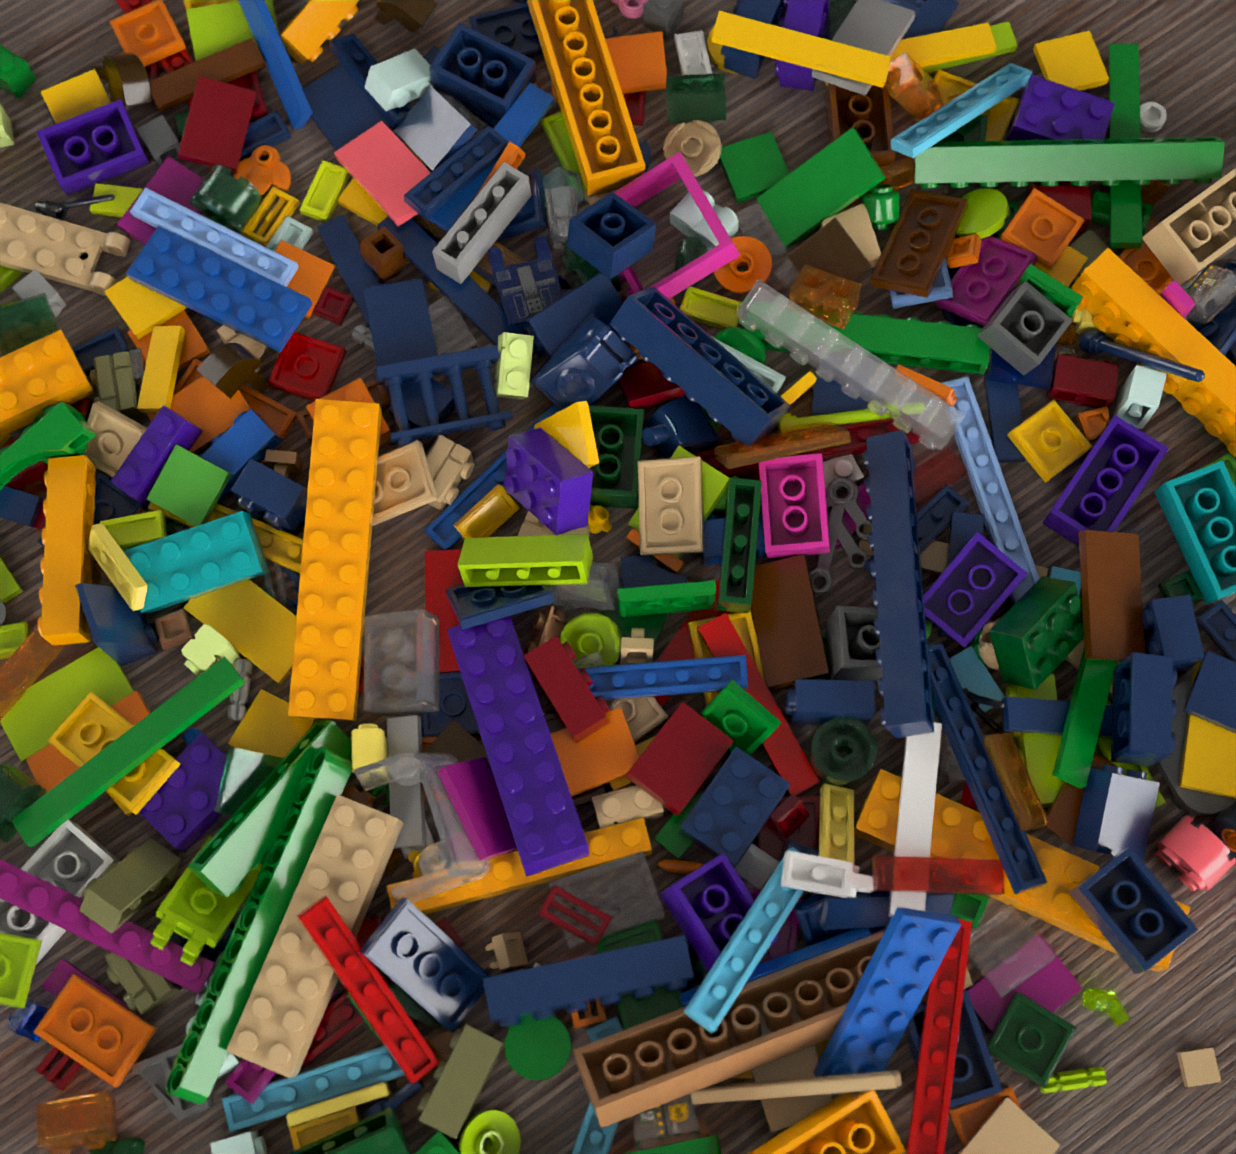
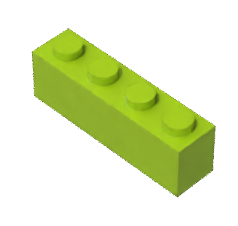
M588 534L465 538L458 568L465 587L588 584L593 553Z
M1050 674L1036 690L1009 684L1006 687V697L1057 700L1054 674ZM1010 732L1012 737H1016L1017 749H1014L1013 757L1015 768H1020L1021 781H1018L1017 784L1020 801L1024 800L1025 809L1050 808L1065 781L1052 775L1062 735Z

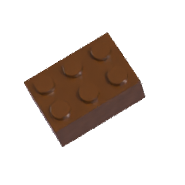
M886 79L883 88L872 85L866 96L828 83L825 103L829 144L853 127L859 133L882 172L891 173L896 154L891 149L890 141L894 136L888 79Z

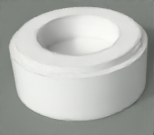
M1146 102L1140 106V130L1153 133L1162 128L1167 117L1162 105L1156 102Z

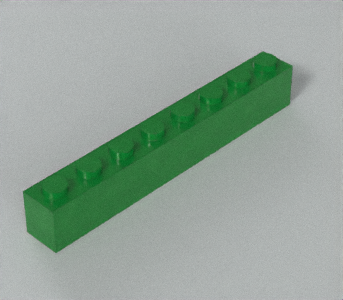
M763 300L748 302L745 328L757 335L764 346V350L815 356L816 353L869 357L877 358V363L980 375L984 374L989 363L990 347L977 337L983 329L980 325L957 326L947 321H938L936 323L923 322L919 318H907L904 320L892 318L886 314L869 316L862 315L858 311L834 312L825 307L807 309L797 304H787L785 306L772 305V303Z

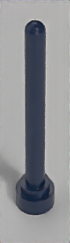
M1087 329L1080 339L1081 350L1092 355L1106 352L1195 382H1201L1205 378L1204 371L1109 341L1103 332L1095 329Z

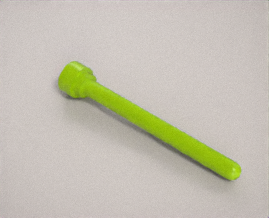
M915 402L801 418L786 413L777 424L779 437L797 434L799 430L917 415L923 413L925 407L923 403Z

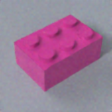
M822 453L758 459L760 481H762L761 501L765 553L768 559L792 557L801 554L831 553Z

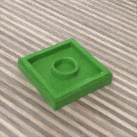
M176 444L147 500L192 525L199 526L207 522L232 474Z

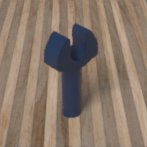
M421 1079L414 1084L408 1082L389 1097L374 1104L364 1112V1115L368 1118L389 1107H392L393 1111H395V1108L422 1090L424 1083Z

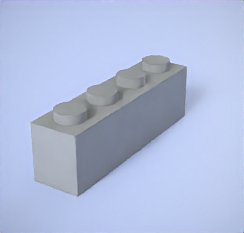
M505 162L500 166L432 251L437 270L458 283H463L532 196L529 176Z

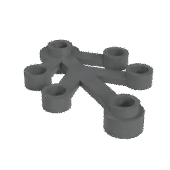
M846 477L834 479L827 487V509L832 507L828 519L831 553L820 554L817 569L809 573L813 593L817 595L826 594L832 588L833 580L829 571L837 539L848 554L849 564L853 569H863L865 562L868 560L866 553L858 548L842 523L844 511L846 510L857 525L856 532L858 537L862 540H869V534H861L860 528L863 525H869L872 528V523L866 519L855 502L858 497L856 484ZM846 489L848 491L847 497L839 498L837 496L838 490ZM855 555H862L864 561L862 564L856 565L852 562ZM817 578H824L826 584L822 588H817L814 585Z

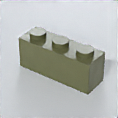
M149 838L141 846L135 845L127 853L125 859L120 863H112L100 879H92L87 884L82 893L84 900L80 912L112 934L174 881L182 859L152 838Z
M467 1024L464 1030L458 1028L449 1045L454 1050L448 1062L442 1060L434 1074L433 1079L438 1082L433 1092L427 1091L417 1110L422 1112L419 1121L454 1139L459 1138L504 1043Z

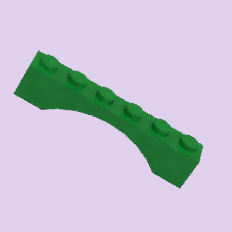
M63 401L47 409L45 416L36 424L28 426L16 442L4 447L0 451V491L14 476L25 468L49 458L75 455L97 434L74 407Z

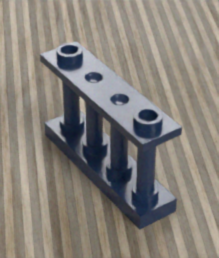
M498 346L376 366L374 371L376 385L384 384L385 388L389 389L398 432L390 433L388 438L389 445L397 444L398 448L416 440L483 427H488L489 431L505 428L506 423H509L513 418L512 411L500 413L491 374L493 364H496L500 358ZM475 368V371L479 372L488 415L470 418L461 378L463 370ZM445 373V377H449L458 421L440 424L431 380L433 375ZM415 379V382H419L428 423L426 427L410 429L400 386L404 380Z

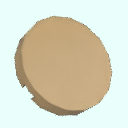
M692 120V123L685 124L683 122L678 124L668 133L663 146L666 160L680 152L694 176L704 174L714 167L721 156L722 148L717 130L709 123L701 120Z

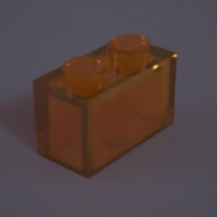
M106 1092L37 1104V1144L40 1148L50 1152V1154H70L71 1148L84 1146V1149H98L104 1147L105 1142L117 1140L116 1102Z

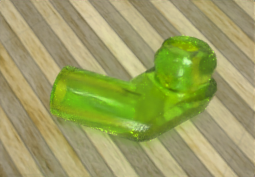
M1090 988L1083 993L1082 1003L1084 1007L1089 1010L1106 1011L1116 1026L1130 1019V1016L1112 991Z

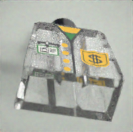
M1209 264L1180 285L1195 302V305L1185 319L1201 324L1209 323L1236 298V277L1233 271Z
M688 1094L634 1115V1141L637 1151L701 1138L699 1124Z

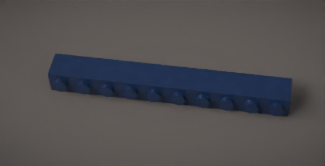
M903 430L867 437V450L863 451L864 463L869 471V477L865 478V487L871 500V504L867 505V515L873 532H869V544L871 550L874 551L875 559L871 561L870 567L872 576L876 579L877 588L873 589L872 596L874 605L878 608L879 617L875 618L874 626L877 636L880 637L881 646L876 649V656L879 666L882 667L883 676L879 678L878 685L880 694L884 697L885 708H881L880 716L883 727L887 728L895 738L934 732L912 450Z

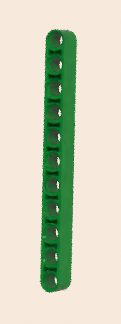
M323 746L317 748L311 755L166 1082V1092L169 1095L199 1105L204 1103L209 1097L228 1054L226 1052L336 796L337 794L341 796L350 776L352 762L348 758Z

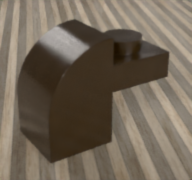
M377 0L376 4L380 10L375 19L382 25L395 19L413 33L424 26L437 3L433 0Z
M128 52L104 56L102 60L103 65L92 66V70H96L100 79L108 80L111 102L121 99L124 106L152 102L146 70L141 60L134 53Z
M228 343L220 346L197 368L198 372L230 399L246 381L261 394L269 386L261 377L264 372L259 368L262 361L239 343Z

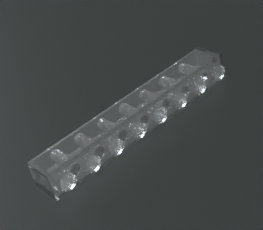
M759 279L737 309V317L740 318L739 323L752 332L757 329L766 335L764 339L776 348L783 346L791 352L790 356L798 363L812 365L817 369L816 374L828 382L836 381L843 386L841 390L853 399H857L859 396L869 403L867 407L879 416H883L885 413L894 420L893 424L898 429L903 430L905 433L912 431L920 437L919 442L931 450L936 448L942 450L966 416Z

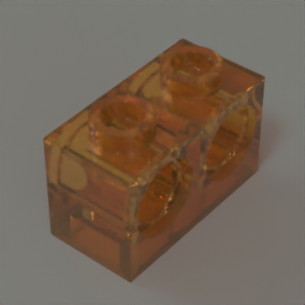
M906 52L890 62L885 83L888 93L918 122L944 106L937 83Z
M805 264L791 286L788 309L845 329L858 306L862 284Z

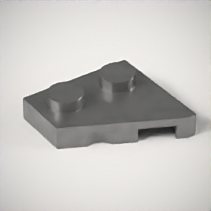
M182 1045L136 1063L131 1067L136 1075H140L152 1087L150 1090L155 1096L166 1102L168 1109L178 1120L214 1107L211 1094L204 1103L199 1105L171 1096L166 1092V1082Z

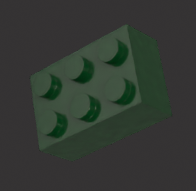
M588 405L599 463L589 468L593 471L590 504L592 506L637 509L638 461H641L644 409Z
M1042 576L989 630L1004 683L1036 690L1084 639L1081 600L1078 596L1075 582Z

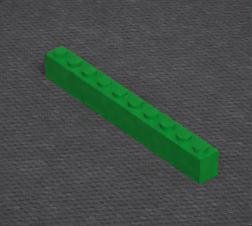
M1220 137L937 142L915 157L914 181L915 183H920L922 188L938 187V183H950L951 187L962 188L967 187L968 183L980 182L982 187H996L998 182H1010V185L1015 187L1028 186V182H1040L1042 186H1057L1059 181H1071V185L1076 186L1089 185V181H1101L1103 185H1118L1120 180H1132V184L1136 185L1150 184L1151 180H1163L1162 183L1180 184L1181 179H1194V183L1209 184L1212 183V179L1222 178L1225 142Z

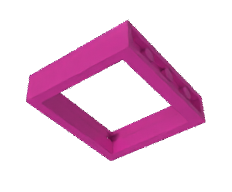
M680 152L614 192L631 206L636 207L682 179L720 245L649 287H655L668 299L740 256ZM632 266L618 274L622 282L627 280L631 286L626 290L629 295L645 290Z

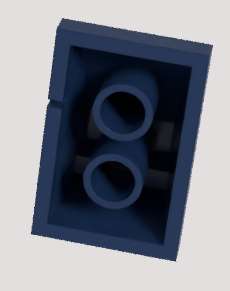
M590 313L552 354V357L548 358L530 378V382L560 411L581 401H587L588 405H592L608 388L620 379L625 368L632 365L638 359V355L608 325L603 323L594 313Z

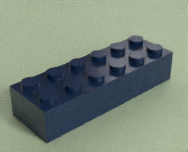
M655 287L629 295L609 323L616 330V335L621 340L631 343L638 349L639 355L644 360L655 364L661 370L664 378L680 386L685 391L684 393L689 400L699 403L708 411L709 417L729 429L732 437L741 444H746L749 447L770 434L791 407Z
M685 935L483 978L490 1020L494 1023H499L502 1028L522 1024L521 1018L532 1015L535 1021L555 1017V1010L567 1008L568 1014L588 1010L587 1003L600 1001L601 1007L621 1003L620 996L633 994L634 999H641L653 996L654 989L666 987L667 992L686 989L688 986L687 982L692 981L694 975Z

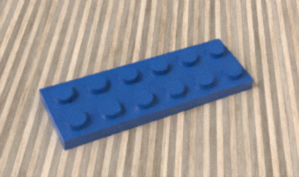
M160 226L157 227L126 272L130 280L280 353L312 305L310 298Z
M897 907L813 1072L816 1077L883 1072L961 926V923L955 916Z

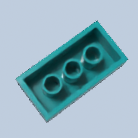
M1220 461L1165 482L1154 491L1196 585L1204 597L1203 600L1206 605L1236 594V488L1224 462Z
M244 511L123 551L148 585L144 607L140 609L141 613H152L270 573L251 515Z

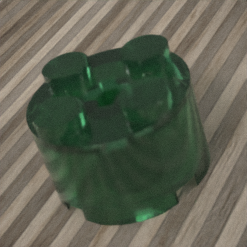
M214 165L193 193L189 203L195 209L208 215L210 220L240 234L260 207L262 196L242 176L237 180L229 175L232 170L221 165Z
M839 716L825 722L816 730L809 744L808 761L816 776L822 782L839 787L852 786L861 781L871 769L877 755V744L867 729L868 727L863 722L852 717ZM839 746L845 747L844 752L847 754L845 758L839 757V752H837Z
M8 763L0 765V840L4 843L10 841L17 832L11 820L40 799L46 792L40 784L17 767L11 766Z

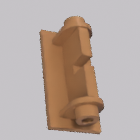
M554 606L538 611L532 623V629H535L532 639L526 643L523 655L556 635L559 639L561 632L568 622L565 620L566 614L555 611L553 615Z

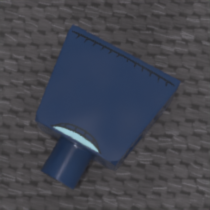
M686 395L658 408L646 422L647 428L642 432L644 443L647 446L657 445L666 459L672 457L678 446L692 454L711 450L720 441L700 404L692 402Z

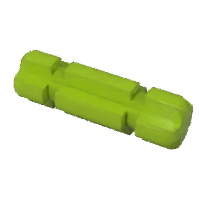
M1100 1066L1088 1068L1087 1071L1085 1069L1057 1072L1056 1075L1052 1073L1046 1086L1041 1087L1039 1085L1042 1093L1057 1092V1089L1066 1091L1087 1088L1089 1085L1091 1087L1105 1085L1107 1079L1104 1068Z

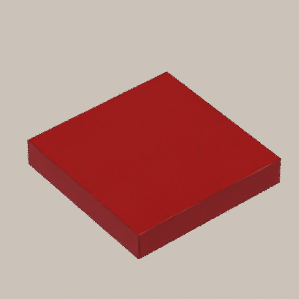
M294 332L278 355L267 382L269 384L268 387L316 401V399L330 394L345 357L346 349Z

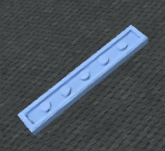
M147 188L143 190L130 210L133 217L155 228L160 226L285 287L288 286L299 268L297 262Z

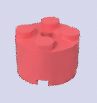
M1185 815L1157 843L1158 850L1155 852V856L1165 866L1171 867L1173 865L1182 873L1179 879L1190 890L1208 891L1236 863L1235 858L1228 859L1226 857L1230 850L1213 832L1203 824L1196 828L1190 824L1194 818Z

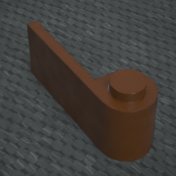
M1095 750L1091 768L1102 770L1103 764L1116 766ZM1065 782L1040 825L1070 846H1073L1084 787L1078 789Z

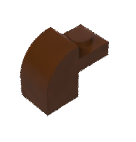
M385 226L361 240L360 256L382 279H391L398 276L401 272V267L410 262L403 255L404 246Z

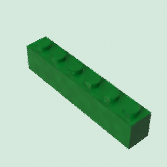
M317 719L187 866L214 893L226 897L235 893L243 885L244 877L250 870L256 868L264 861L266 852L271 847L308 761L317 748L323 746L349 760L351 759L352 741L333 721Z

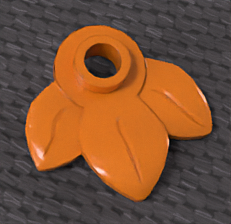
M263 145L257 147L252 152L251 157L239 162L237 174H233V180L237 182L246 181L249 193L257 200L271 185L280 190L288 191L291 184V173L288 166L280 161L278 151L272 146ZM264 156H270L266 161L260 160Z

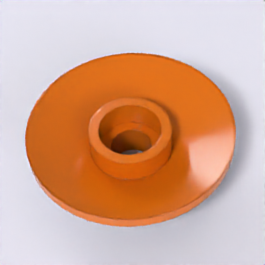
M737 236L731 238L740 256L714 271L716 280L725 289L736 293H747L760 288L768 280L772 271V257L768 248L761 241L753 237ZM741 265L748 267V270L745 272H739L737 269Z

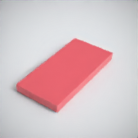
M380 121L334 152L342 166L398 227L418 214L404 202V194L431 172L383 121Z

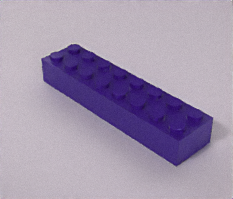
M507 616L462 630L460 625L447 629L526 876L589 856L588 844L511 617Z

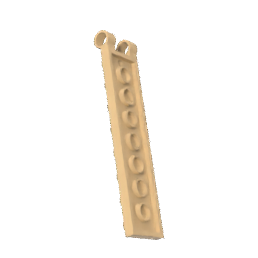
M0 203V265L26 273H31L36 269L44 278L89 290L106 296L105 290L117 283L114 277L106 273L94 272L101 251L118 257H126L131 244L129 238L119 233L109 232L107 234ZM82 254L88 255L85 260L80 259V256Z

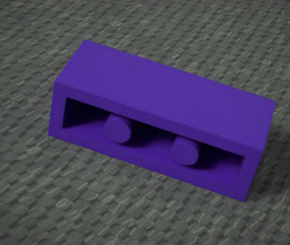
M163 405L110 482L133 499L149 506L150 501L147 500V497L175 445L177 444L189 451L203 430Z

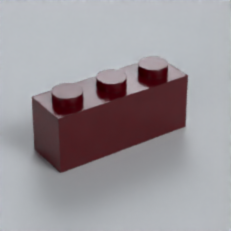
M556 635L524 655L528 665L577 743L610 723L605 715L610 712L609 707L601 694L594 697L589 687L594 683L584 667L578 670L572 660L577 658V655L568 641L562 644Z

